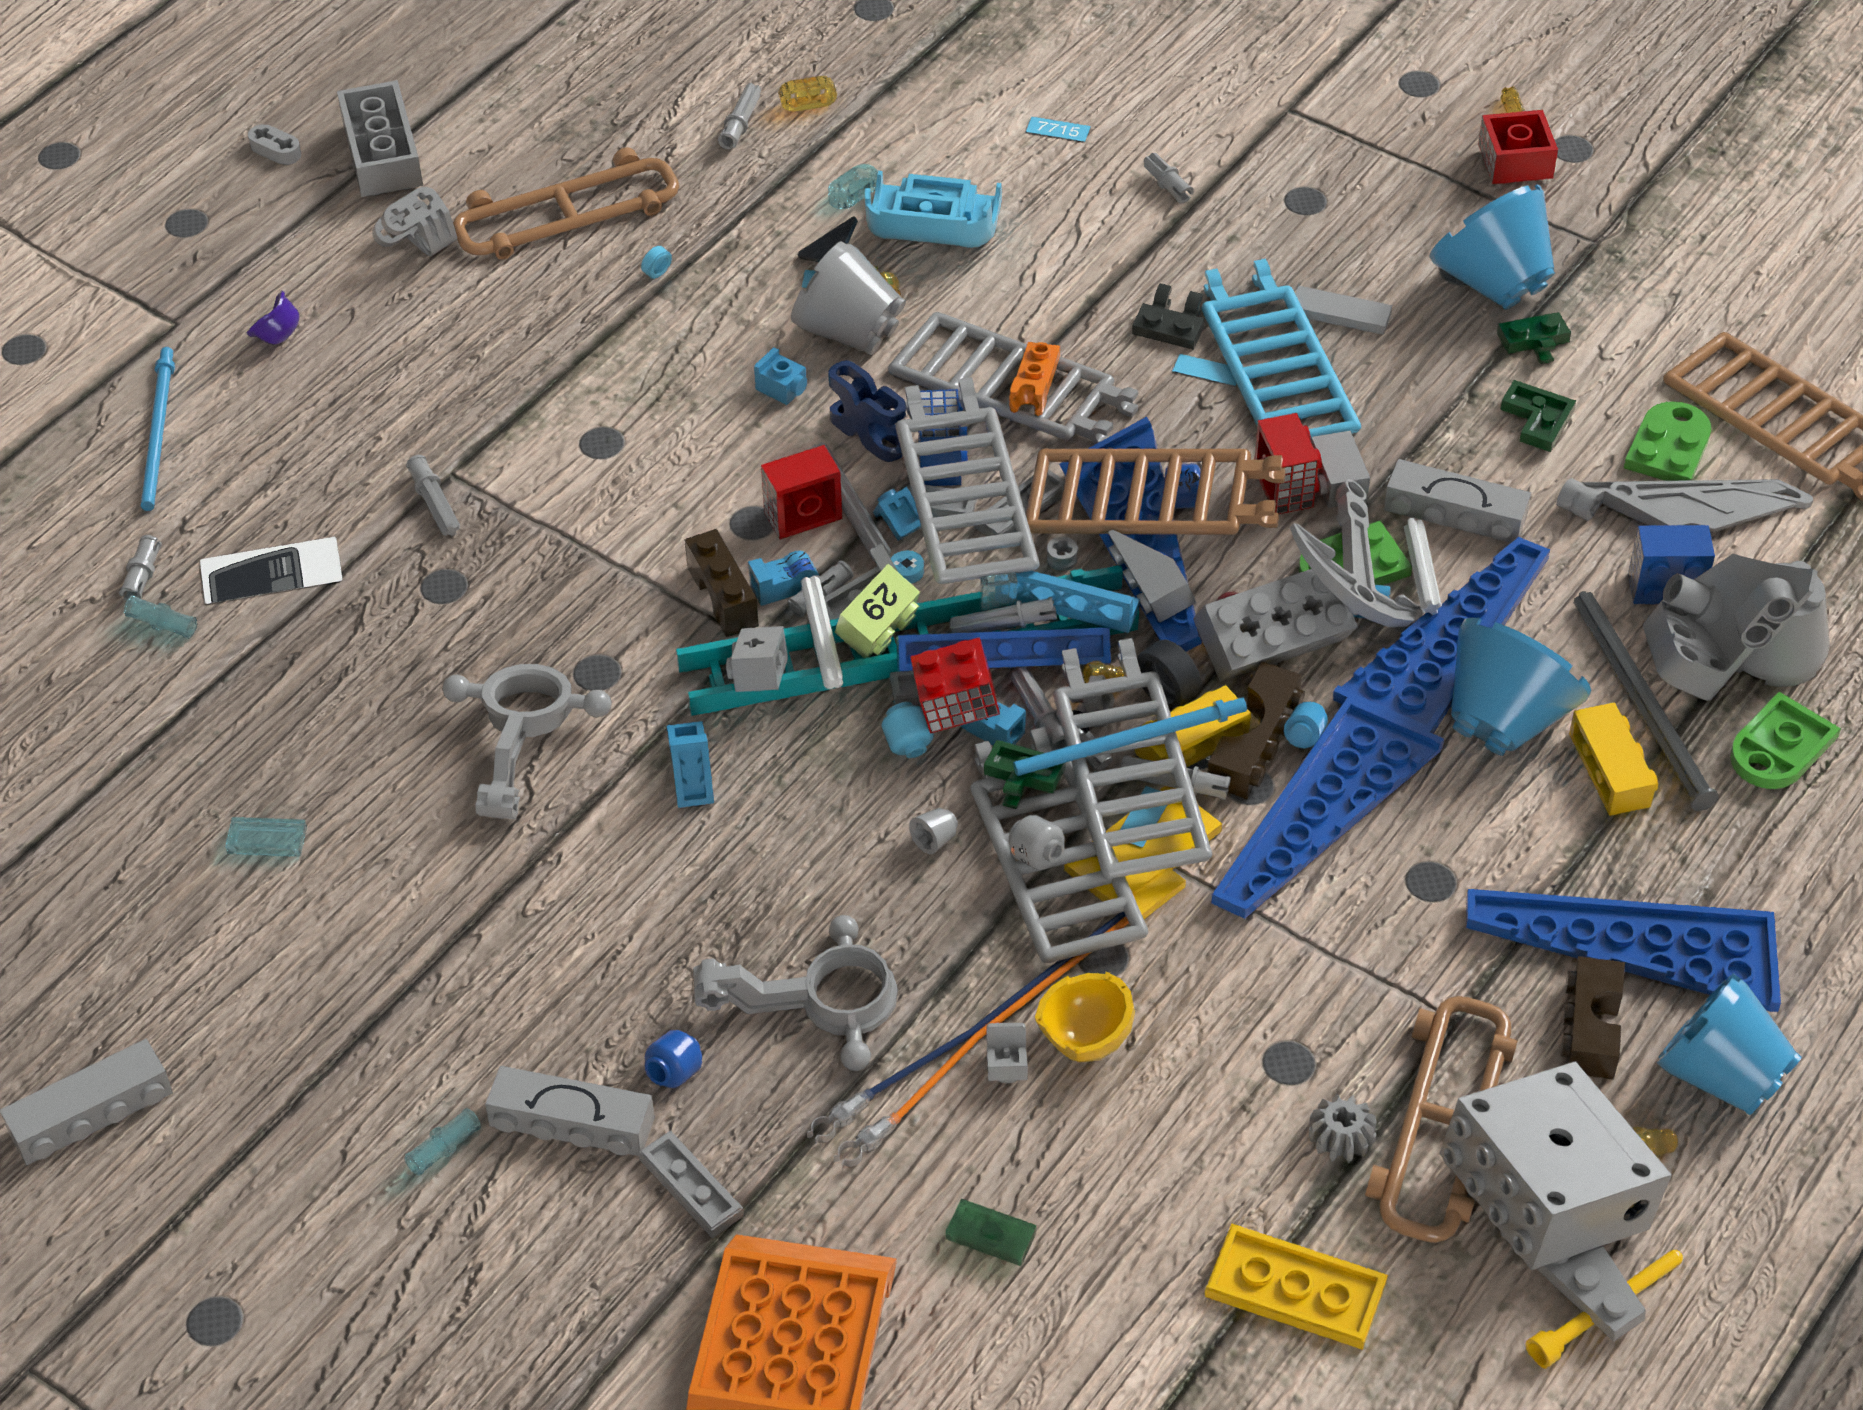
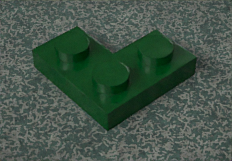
M1513 380L1502 399L1500 410L1528 419L1521 431L1519 442L1551 452L1575 411L1576 400Z

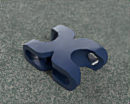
M845 360L831 366L828 370L829 387L840 398V400L829 407L831 423L847 436H854L858 433L865 449L882 461L893 462L902 458L903 454L895 424L906 417L905 400L887 386L877 389L871 375L851 361ZM839 376H850L853 382L850 384ZM886 439L897 447H886L882 444V440Z

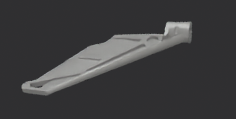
M1570 478L1563 485L1556 505L1587 521L1592 519L1601 504H1604L1647 525H1709L1710 532H1717L1793 507L1807 509L1812 506L1813 497L1778 479L1579 482ZM1782 493H1787V494H1789V495H1791V496H1793V497L1785 496V495H1781V494H1782Z

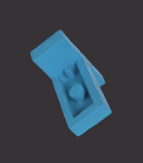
M703 721L668 725L667 733L678 808L713 804L714 794L708 740L704 732Z

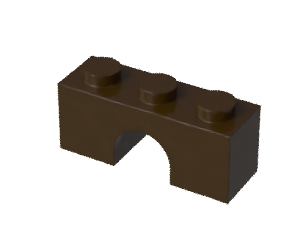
M717 528L684 539L687 568L699 590L708 589L712 601L713 615L725 636L729 637L738 634L741 629L758 627L757 598Z
M1578 956L1575 971L1568 970L1566 977L1565 993L1572 994L1571 1002L1566 1001L1564 1007L1563 1025H1569L1570 1029L1569 1034L1563 1033L1561 1056L1568 1057L1567 1064L1576 1061L1588 1076L1614 1080L1620 1058L1621 1025L1605 1023L1595 1015L1618 1016L1624 989L1625 962Z

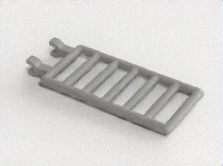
M935 312L928 318L888 366V372L891 375L930 390L958 389L959 398L961 393L959 379L970 378L995 347L1009 351L1011 353L978 393L975 392L979 408H994L999 416L1063 440H1070L1077 434L1097 444L1110 437L1108 434L1113 429L1112 422L1106 420L1096 422L1088 419L1100 401L1115 406L1122 414L1131 418L1138 411V405L1133 403L1138 396V390L1129 387L1124 389L1113 386L1115 382L1113 376L1060 357L1056 369L1068 374L1047 399L1043 414L1037 416L1020 408L1018 412L1013 413L1010 411L1009 401L1005 404L991 397L1022 360L1027 344L940 312ZM939 326L954 331L921 372L906 366ZM967 336L982 342L950 382L933 377ZM1081 378L1097 384L1065 426L1048 420Z
M972 377L959 379L961 392L959 394V402L963 408V411L925 416L919 386L905 387L907 398L905 407L910 419L898 421L896 423V431L935 581L939 584H947L1036 570L1039 567V559L996 410L991 407L979 409ZM985 422L988 433L919 443L913 442L911 432ZM992 446L995 457L922 468H920L918 461L919 456ZM998 470L1002 482L926 492L924 481ZM1006 495L1009 507L933 518L930 507ZM1013 520L1016 532L945 543L939 542L937 531ZM1015 546H1020L1023 558L946 569L944 557Z
M1132 638L1118 641L1120 650L1118 660L1120 667L1123 669L1124 676L1084 683L1076 648L1062 650L1064 662L1062 670L1068 686L1056 689L1053 697L1067 747L1081 743L1078 729L1153 715H1156L1158 721L1171 718L1158 673L1153 671L1141 673ZM1148 687L1152 700L1150 702L1073 715L1070 704L1071 700ZM1176 732L1071 761L1101 872L1105 878L1113 879L1210 860L1212 857L1211 847ZM1160 744H1165L1169 758L1089 773L1086 758ZM1169 773L1174 774L1177 785L1176 789L1097 802L1094 787ZM1182 802L1186 815L1184 819L1106 833L1102 820L1104 816ZM1191 832L1195 845L1193 849L1114 863L1110 847Z
M1045 728L1030 730V736L1034 743L1030 745V749L1044 753L1051 752L1052 749ZM989 741L975 744V751L978 758H975V764L983 779L973 782L970 789L1040 960L1043 963H1052L1145 938L1149 932L1125 876L1107 879L1102 875L1101 871L1027 890L1022 875L1041 870H1036L1020 861H1015L1011 854L1008 842L1009 833L1004 834L999 822L1001 819L1076 801L1081 812L1080 815L1051 823L1061 828L1063 834L1088 828L1090 832L1072 762H1066V768L1063 773L1070 787L1056 790L1053 794L1044 793L1021 799L1017 809L1002 806V804L993 806L988 793L1002 790L1006 781L984 775V763L992 748ZM1090 842L1064 849L1061 859L1049 868L1097 856L1094 843ZM1110 847L1114 863H1118V859L1115 855V852L1113 848ZM1111 883L1118 896L1115 899L1039 918L1033 904ZM1121 912L1125 913L1130 927L1051 947L1045 933Z

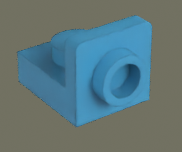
M907 487L898 492L895 489H891L877 499L879 503L874 509L873 514L876 518L879 516L883 517L898 541L921 528L914 497Z

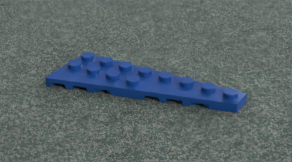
M1145 417L1088 449L1158 448L1152 425L1149 419ZM1069 462L1059 464L1065 477ZM1102 462L1082 463L1076 496L1090 520ZM1116 462L1105 520H1125L1135 462ZM1149 462L1139 521L1159 520L1165 486L1161 462ZM1099 534L1100 538L1102 539L1104 545L1106 546L1108 552L1110 553L1112 559L1114 560L1117 566V563L1109 550V547L1114 545L1110 535ZM1123 534L1172 558L1188 583L1177 535ZM1125 563L1121 564L1123 571L1128 569ZM1123 574V578L1125 579L1131 592L1133 593L1134 597L1137 598L1136 595L1142 592L1140 591L1139 587L1132 590ZM1140 604L1143 613L1159 640L1166 639L1172 641L1184 649L1185 652L1202 644L1201 636L1193 620L1196 615L1193 605L1159 623L1153 611L1146 614Z
M1521 537L1516 538L1493 557V562L1481 572L1476 571L1471 575L1469 582L1458 591L1454 589L1449 593L1447 600L1438 608L1437 614L1425 613L1404 630L1400 635V639L1388 649H1381L1376 653V658L1365 668L1359 667L1353 673V677L1343 686L1338 685L1333 691L1332 700L1343 704L1347 697L1434 734L1452 706L1460 625L1467 618H1480L1482 621L1479 625L1492 628L1495 622L1505 625L1548 561L1550 549Z
M1347 697L1213 892L1211 904L1245 919L1440 753L1443 748L1444 738Z
M1467 890L1466 928L1577 959L1578 956L1625 962L1624 972L1711 995L1724 980L1734 973L1747 983L1766 1011H1779L1781 997L1774 912L1492 890Z

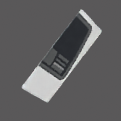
M336 537L200 560L206 604L342 581Z

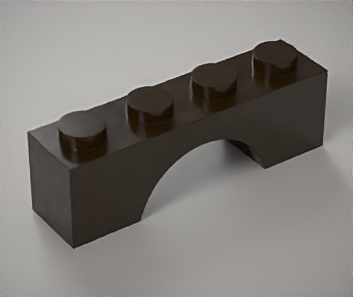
M1261 662L1249 684L1247 709L1260 722L1259 726L1244 735L1222 736L1208 761L1207 773L1231 777L1228 793L1248 799L1253 787H1260L1266 772L1265 764L1267 760L1270 762L1274 760L1279 747L1278 739L1280 735L1285 736V723L1296 706L1303 703L1305 691L1300 690L1302 674L1265 662Z

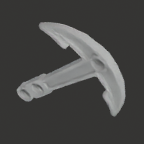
M1347 479L1337 488V494L1335 495V500L1338 503L1336 519L1342 526L1343 568L1331 560L1335 557V550L1318 540L1296 523L1290 526L1293 538L1311 569L1321 582L1344 603L1349 612L1354 615H1361L1370 621L1387 627H1408L1422 617L1424 613L1421 610L1420 604L1413 602L1404 595H1399L1392 600L1376 590L1367 531L1369 528L1368 507L1364 502L1366 493L1357 482Z

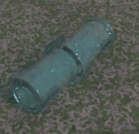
M132 595L128 598L124 607L126 617L148 623L152 629L157 631L165 629L189 639L197 628L196 617L171 610V607L165 603L157 605Z
M463 1109L459 1115L442 1128L438 1126L431 1130L429 1138L404 1155L407 1166L414 1174L422 1175L425 1170L443 1156L450 1157L454 1154L457 1145L475 1131L480 1130V1120L470 1109Z

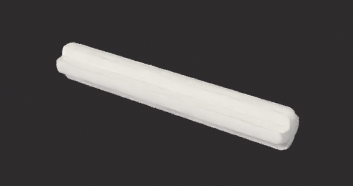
M1410 518L1407 520L1408 524L1404 526L1421 610L1423 613L1430 612L1431 615H1435L1442 604L1424 522L1422 520L1415 521L1414 518Z
M816 576L811 578L805 577L801 581L802 593L823 683L827 689L840 688L843 685V675L821 582Z

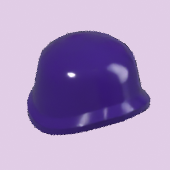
M283 290L277 294L273 310L261 317L246 332L249 337H257L268 344L277 345L286 341L293 334L300 320L299 312L285 296Z

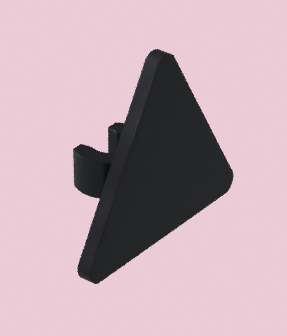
M855 216L849 218L797 253L798 257L804 260L820 262L825 254L841 241L845 244L849 243L858 222Z

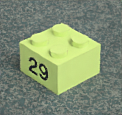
M887 564L840 614L835 633L863 658H868L873 653L877 656L881 655L892 642L891 637L894 635L895 629L898 628L903 631L916 616L914 613L919 608L916 602L920 591L891 565Z

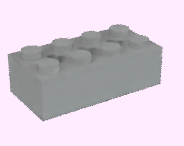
M398 80L337 91L342 122L361 197L423 186L419 157Z
M1312 569L1206 604L1193 618L1220 683L1257 670L1261 662L1273 665L1345 640L1358 627L1353 614L1321 582Z

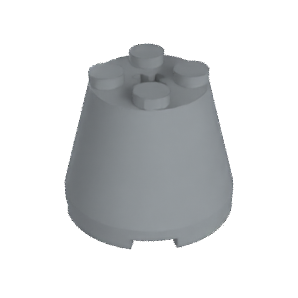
M841 241L833 246L814 268L816 273L809 281L806 291L801 290L794 303L791 321L802 330L873 355L881 344L882 339L880 338L884 334L890 337L896 330L899 320L895 317L904 308L906 300L901 298L855 246Z
M1802 561L1776 563L1784 566L1811 569L1809 564ZM1818 576L1816 577L1814 590L1810 597L1767 646L1752 651L1736 670L1738 673L1745 671L1752 676L1766 680L1765 685L1777 687L1798 685L1816 676V672L1827 659L1830 647L1825 588Z

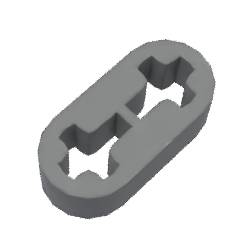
M257 125L249 130L248 139L253 152L283 165L293 164L301 158L300 144L296 137L270 125Z

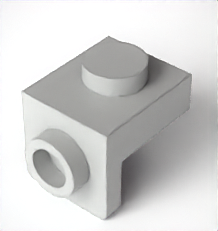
M987 1024L988 1081L1014 1083L1017 1080H1028L1025 1024Z

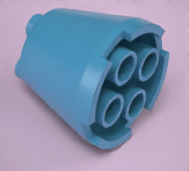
M1733 973L1712 992L1706 1000L1708 1002H1705L1691 1019L1685 1022L1661 1052L1656 1063L1667 1073L1751 1115L1764 1099L1769 1100L1783 1084L1779 1079L1784 1073L1786 1075L1790 1073L1802 1059V1056L1795 1051L1747 983Z

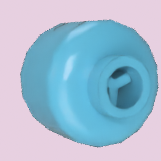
M903 702L892 706L887 710L886 717L881 724L892 753L906 755L907 758H916L927 751L926 747L934 738V733L930 734L922 707L913 705L911 702Z

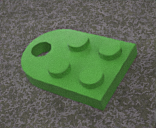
M1664 402L1653 406L1648 410L1625 459L1624 469L1664 481L1693 480L1711 434L1710 420L1700 409L1683 402ZM1674 417H1684L1688 421H1679Z
M1377 521L1369 524L1367 531L1375 585H1385L1410 577L1412 565L1382 522ZM1342 533L1320 539V541L1335 550V557L1331 560L1343 568ZM1302 554L1300 556L1299 573L1311 569Z
M1778 692L1736 735L1730 754L1731 764L1736 773L1752 785L1766 789L1784 788L1795 783L1837 740L1841 728ZM1760 763L1767 769L1756 770L1750 764Z

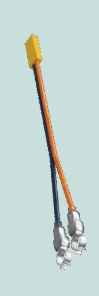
M1167 868L1137 891L1133 896L1143 918L1146 919L1183 890L1186 886V880L1171 868ZM1118 913L1089 937L1124 928L1129 924L1125 913ZM1090 953L1056 961L966 1032L871 1089L867 1088L863 1092L855 1093L846 1101H840L832 1107L829 1117L821 1116L812 1122L811 1131H807V1138L813 1137L815 1126L821 1123L830 1124L832 1121L834 1123L833 1131L828 1135H817L815 1145H817V1142L832 1140L835 1136V1128L839 1127L841 1129L854 1122L856 1115L868 1106L874 1095L969 1039L896 1113L893 1112L889 1116L882 1117L873 1125L865 1126L856 1135V1141H845L839 1146L838 1155L834 1156V1162L840 1161V1153L845 1148H857L859 1146L860 1155L853 1160L844 1159L842 1170L844 1166L853 1167L858 1165L862 1160V1152L869 1153L881 1146L883 1139L894 1131L896 1125L901 1122V1118L987 1034V1024L1002 1023Z

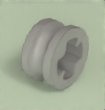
M1056 537L1050 540L1047 544L1048 565L1058 571H1066L1073 568L1077 564L1078 558L1076 542L1068 537Z

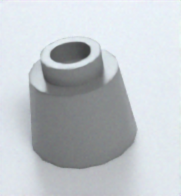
M936 808L916 816L909 823V830L913 841L919 849L929 855L935 854L955 836L956 828L958 827L955 815L951 811Z

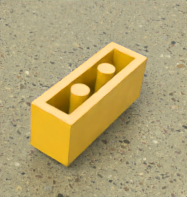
M1225 685L1215 691L1206 692L1200 698L1184 706L1174 708L1170 714L1171 717L1213 706L1214 701L1222 700L1223 702H1228L1238 698ZM1247 709L1246 712L1229 716L1227 721L1221 723L1214 720L1176 731L1186 767L1212 755L1222 736H1240L1249 733L1251 712ZM1156 719L1154 721H1147L1143 725L1157 722L1158 720ZM1165 744L1135 749L1137 756L1142 759L1151 761L1169 759Z
M1615 702L1575 710L1569 735L1609 816L1651 807L1654 792L1658 789L1657 776L1652 769L1649 770L1644 760V753L1640 743H1635L1630 733L1627 717L1621 715Z

